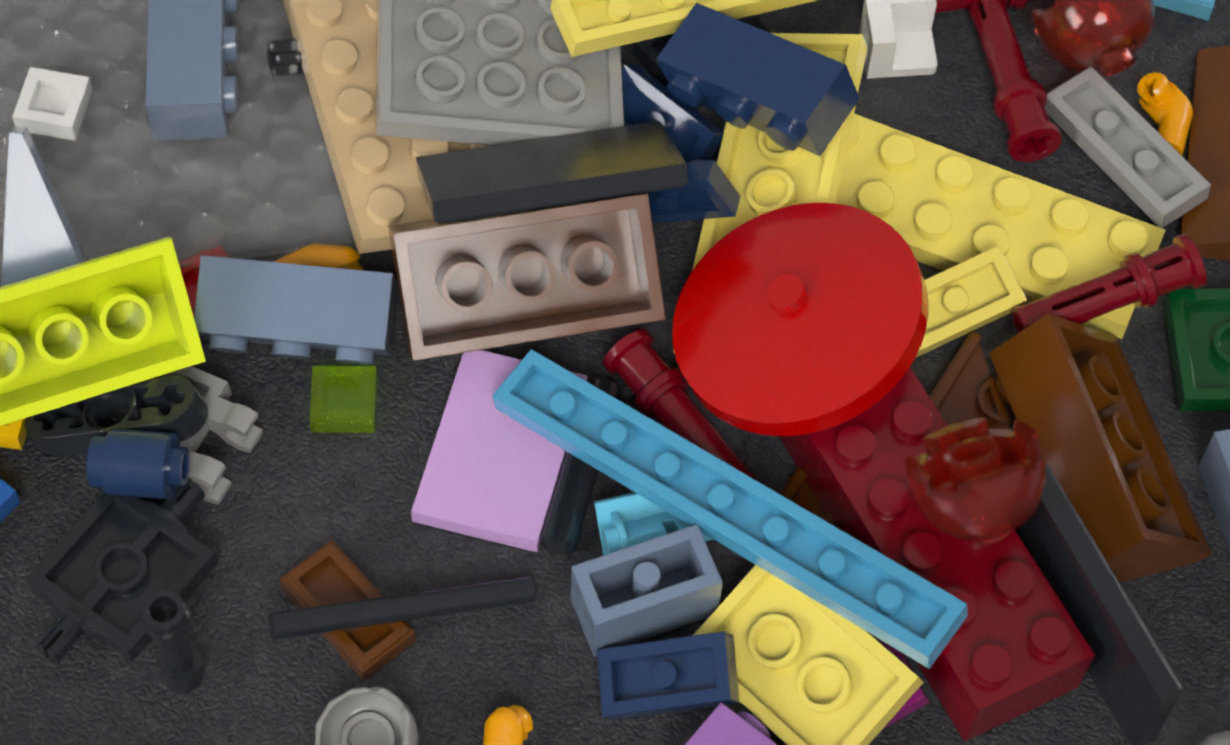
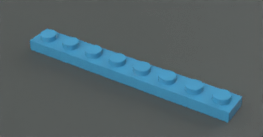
M532 349L492 395L495 407L500 412L690 526L698 524L700 531L929 669L968 616L967 604Z

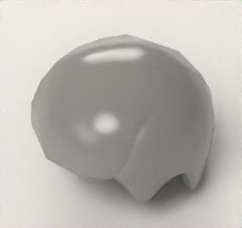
M361 687L348 690L329 701L315 725V745H418L419 740L416 721L409 707L395 694L383 687Z

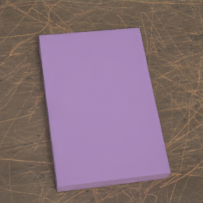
M483 350L463 353L411 510L412 522L538 553L542 539L541 533L567 451L496 409L492 395L522 361L521 359ZM571 372L588 382V375Z

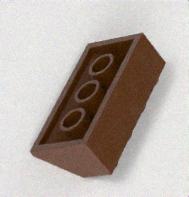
M1048 313L989 352L998 376H996L998 391L1003 399L1011 405L1019 424L1018 439L1023 450L1034 461L1035 465L1042 462L1049 465L1119 583L1200 562L1212 555L1116 336Z

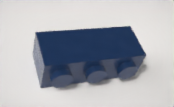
M699 3L694 5L656 58L668 81L667 89L677 100L690 107H697L698 104H702L717 111L725 121L737 128L745 129L747 125L766 132L769 138L776 144L792 151L800 147L821 156L860 99L846 64Z

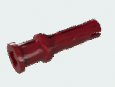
M981 0L986 15H982L979 4L974 2L969 8V15L974 22L997 89L993 108L997 117L1005 121L1010 136L1007 141L1009 154L1014 160L1019 162L1041 160L1056 151L1062 142L1059 128L1056 124L1050 122L1045 109L1048 97L1042 84L1031 79L1007 11L1006 1Z
M1184 233L1173 239V245L1144 256H1140L1136 252L1126 255L1124 260L1120 262L1119 269L1080 284L1072 285L1025 305L1015 306L1011 310L1012 319L1017 333H1019L1048 313L1083 324L1091 319L1133 303L1138 308H1149L1157 304V297L1188 285L1193 289L1205 286L1207 282L1206 269L1194 241L1189 235Z
M639 329L626 335L608 351L602 362L603 366L610 374L617 373L636 396L634 403L642 414L650 417L656 416L665 428L757 481L754 473L747 469L685 392L687 389L685 377L680 369H671L652 346L654 342L653 336L647 329Z

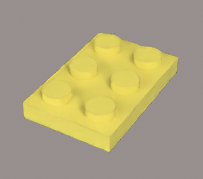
M757 565L752 568L693 635L725 631L734 636L739 701L787 745H869L924 683L867 631Z

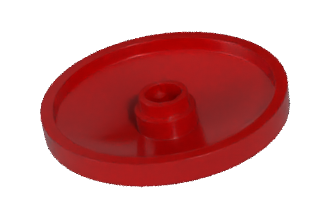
M805 203L779 208L755 217L732 230L719 240L695 266L681 290L675 308L672 337L676 360L681 373L699 401L716 417L734 427L769 436H796L823 431L853 419L884 398L906 374L916 358L926 332L929 312L927 287L911 248L903 237L881 218L852 206L835 203Z

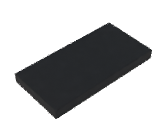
M660 121L416 157L418 178L434 222L438 224L677 188L688 184L687 164Z
M1042 462L1023 470L1007 518L1095 654L1087 671L1130 745H1148L1157 738L1182 692V686L1049 465Z

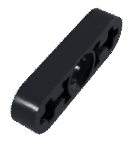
M171 376L148 379L25 419V427L30 436L46 454L53 457L87 454L92 437L95 434L107 435L111 429L176 433L179 442L185 441L199 432L208 417V406L187 378ZM129 406L127 415L120 422L110 427H103L106 418L113 411L120 407Z

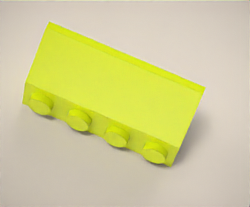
M171 237L162 238L0 287V426L206 362Z

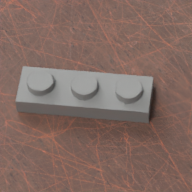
M1092 66L1047 94V103L1045 105L1047 114L1158 227L1164 228L1208 199L1211 184Z

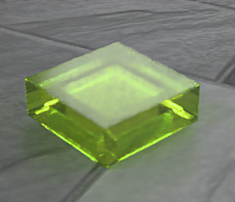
M312 366L309 421L311 432L375 433L376 366Z

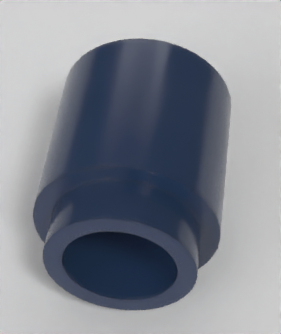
M111 429L107 435L95 434L90 441L86 463L87 480L90 487L103 488L106 495L171 499L175 494L177 486L184 487L188 481L190 453L187 447H180L176 433Z

